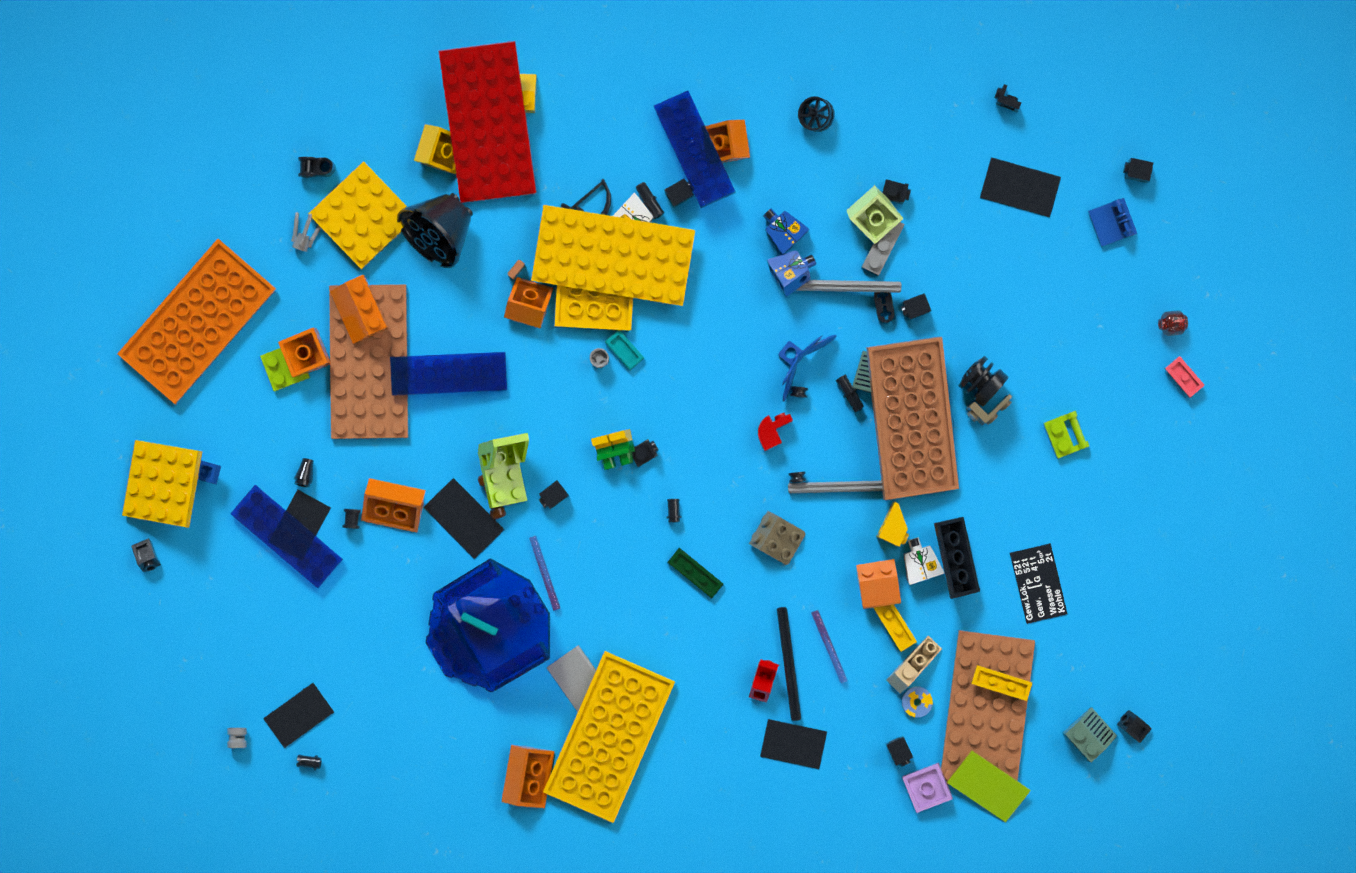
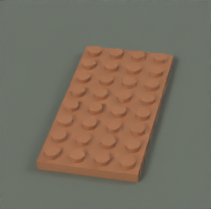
M329 285L331 439L408 438L407 285H369L389 329L355 344L352 343L330 291L340 285Z
M942 337L866 347L883 499L890 500L959 489Z
M958 630L941 770L946 782L971 751H974L1015 780H1018L1028 699L1025 701L971 684L976 665L1030 682L1035 640Z

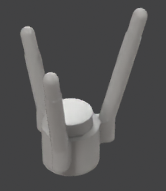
M296 212L291 239L293 242L292 247L307 252L308 247H312L313 241L321 227L318 225L309 239L310 236L306 235L312 219V214H309L303 233H298L297 236L299 213Z

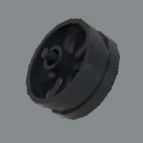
M811 96L801 103L798 109V119L804 128L813 132H822L832 125L835 119V111L833 105L828 100L818 96ZM816 101L815 108H812L810 104ZM820 101H823L826 105L819 110ZM807 108L809 109V114H805ZM827 109H828V117H827V116H824V113H823V112L826 111ZM811 117V120L807 125L805 118ZM824 118L826 122L822 125L820 120ZM816 120L818 128H811Z

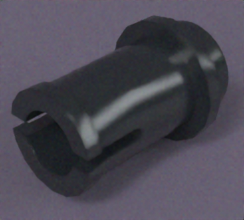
M667 499L668 516L666 519H668V522H680V518H682L679 509L680 499Z
M298 755L296 766L313 768L316 771V769L321 768L322 758L318 757V755H315V757Z

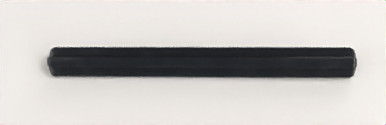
M786 607L777 608L790 716L792 721L801 720V711L788 612Z

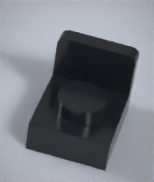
M1004 84L1002 88L998 87L994 97L997 99L996 105L1018 112L1021 106L1018 98L1012 95L1004 96L1008 85Z
M886 179L882 193L889 201L903 204L905 200H909L911 189H908L909 184L907 183L902 184Z
M647 439L634 447L635 452L631 453L636 465L640 467L658 456L656 452L659 449L654 441L650 442Z
M149 538L131 546L137 565L143 572L152 571L161 565Z
M1130 710L1122 715L1117 723L1120 728L1139 743L1142 742L1152 729Z

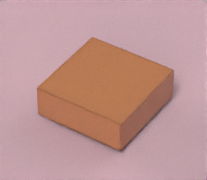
M518 260L508 272V276L514 280L526 265L521 260Z

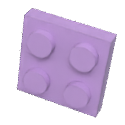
M939 762L902 777L916 813L953 799Z

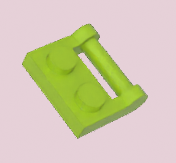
M1076 410L1043 423L1057 459L1090 446L1088 441L1085 440L1076 418L1078 416ZM1068 419L1079 443L1073 446L1064 423Z

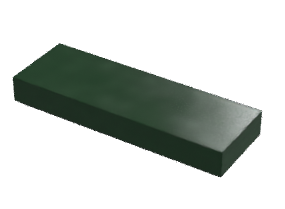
M680 547L668 561L672 567L710 598H713L724 584Z

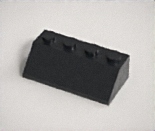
M964 517L934 523L950 599L980 592Z

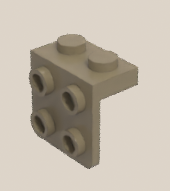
M1010 394L1006 395L988 414L976 402H973L966 408L968 411L967 416L974 422L978 421L981 425L986 423L989 425L998 417L996 413L999 410H1005L1012 403L1010 401L1012 396Z
M767 511L761 519L758 529L752 535L749 544L788 565L802 542L805 532L781 517Z

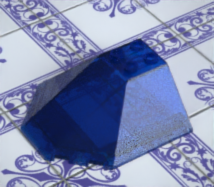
M490 558L434 592L432 598L434 601L433 609L430 611L428 623L430 628L429 634L426 636V645L445 676L455 677L469 685L486 688V691L494 692L550 659V612L531 580ZM462 613H468L498 628L496 635L493 636L461 620Z

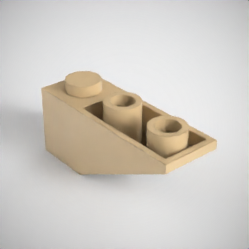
M927 636L886 681L901 693L911 685L942 648L932 638Z

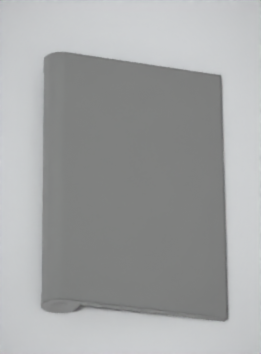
M579 645L547 667L577 712L596 672V669Z

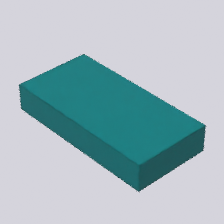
M617 330L605 341L630 371L644 359L642 354L620 330Z
M463 612L460 617L461 620L493 636L498 631V628L468 613Z

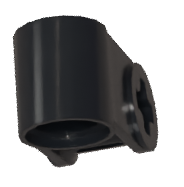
M298 157V161H300L298 177H328L335 172V164L328 158ZM325 162L330 164V169L327 172L321 170V166Z

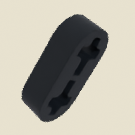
M874 292L877 318L882 323H888L894 318L891 292H884L888 294L885 297V304H882V299L877 297L880 292ZM883 306H886L887 312L891 313L887 320L880 316V313H883Z

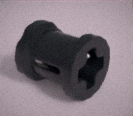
M344 509L345 524L342 525V528L360 529L358 516L361 510Z

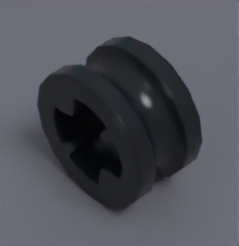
M791 386L793 392L790 393V396L807 398L806 391H808V388Z
M805 471L788 473L791 477L789 483L806 481V478H804Z

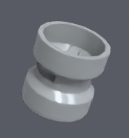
M602 348L594 349L590 354L591 364L596 368L605 367L609 362L608 353Z
M227 728V734L229 735L227 748H246L247 741L245 740V735L247 734V728Z

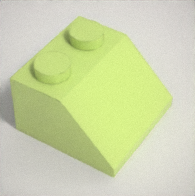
M875 185L846 210L850 220L874 244L903 220V217L889 199Z

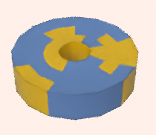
M922 687L908 689L902 698L904 711L913 717L927 715L933 705L931 694ZM917 698L921 700L918 706L914 705V700Z

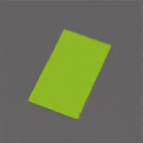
M974 751L969 753L947 781L949 785L1004 822L1010 818L1031 791Z

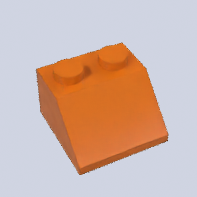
M727 120L702 127L707 165L750 158L745 120Z
M517 277L507 302L504 318L541 328L553 288Z
M310 328L278 342L292 378L331 364L317 328Z
M894 559L856 565L863 609L901 603Z

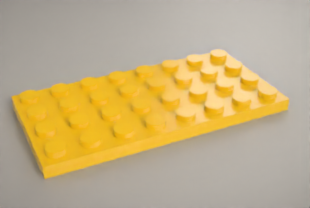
M543 205L531 281L683 306L695 230Z
M604 651L543 792L614 823L675 681Z

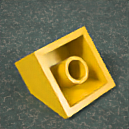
M425 124L414 161L456 174L450 131Z
M892 502L876 537L900 547L901 544L906 543L909 534L906 533L908 528L897 502Z

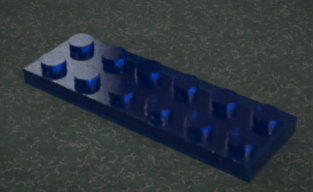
M687 90L654 105L658 118L700 208L736 193L689 91Z
M505 352L390 357L392 396L507 390Z
M257 485L253 486L230 513L317 588L324 583L343 560L342 557Z

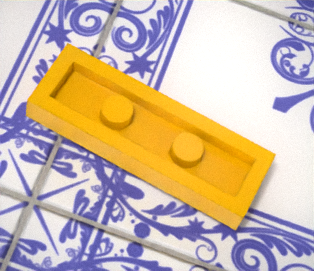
M895 605L874 608L900 652L917 642Z
M976 665L971 684L1025 701L1028 699L1032 682Z

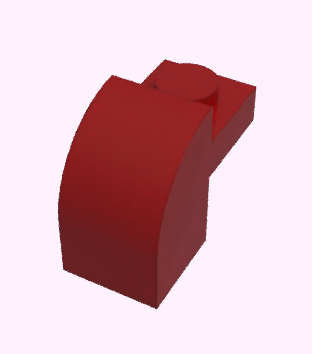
M781 413L774 417L775 421L773 422L768 415L761 421L758 427V439L764 451L782 443L776 429L793 421L790 414Z
M760 659L749 698L767 703L779 664H775L770 660Z

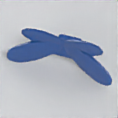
M832 335L819 341L822 337L820 336L804 350H801L791 341L787 342L778 354L791 365L782 383L783 386L786 382L783 402L787 399L791 390L797 364L804 356L832 342L837 335ZM790 348L796 350V356L792 359L786 357V351Z

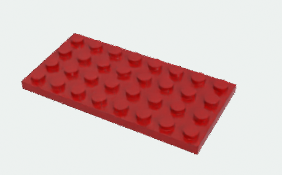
M516 41L439 50L460 202L535 194L537 191Z

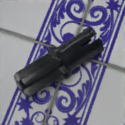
M645 182L638 184L636 190L654 219L662 216L665 212L657 202V197L652 194Z
M845 374L836 379L835 381L844 394L843 397L847 398L855 412L861 410L864 405L856 393L857 389L853 388L847 375Z

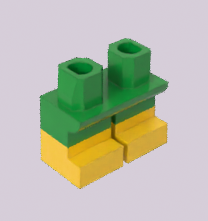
M630 429L591 439L592 445L596 448L597 461L601 460L604 470L616 467L614 460L616 456H619L621 466L633 463L631 452H635Z

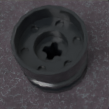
M985 355L971 365L958 385L962 389L969 383L970 386L965 391L967 394L974 389L977 390L973 399L982 407L989 402L1009 378L1001 369L992 374L990 370L994 365L993 362L985 368L983 365L988 360Z

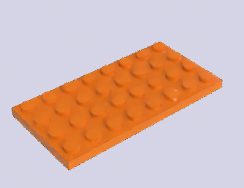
M217 239L117 354L170 401L177 404L274 293L276 288L220 239Z

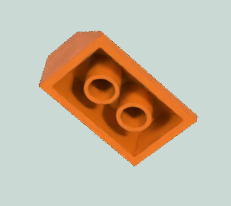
M364 275L349 280L330 291L353 344L389 329Z
M369 478L364 494L361 521L417 533L426 490Z
M511 745L501 802L515 806L545 808L547 794L543 791L551 775L554 751Z

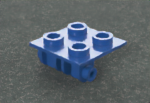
M1124 198L1088 211L1101 247L1137 234Z

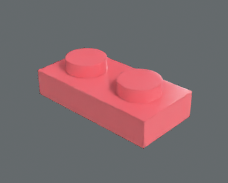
M1180 356L1165 368L1167 373L1189 398L1204 386L1203 382Z

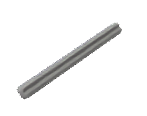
M809 280L795 291L900 293L902 284L901 282Z
M881 481L788 484L789 493L882 491Z

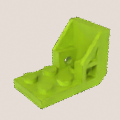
M528 433L493 439L478 445V457L490 509L527 501L519 463L525 462L529 444Z

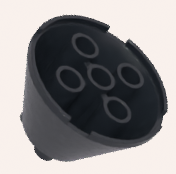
M451 193L450 195L444 194L403 208L397 215V222L401 221L403 226L401 229L402 234L418 253L430 262L435 260L441 263L440 267L452 268L459 261L473 212L460 202L456 194Z

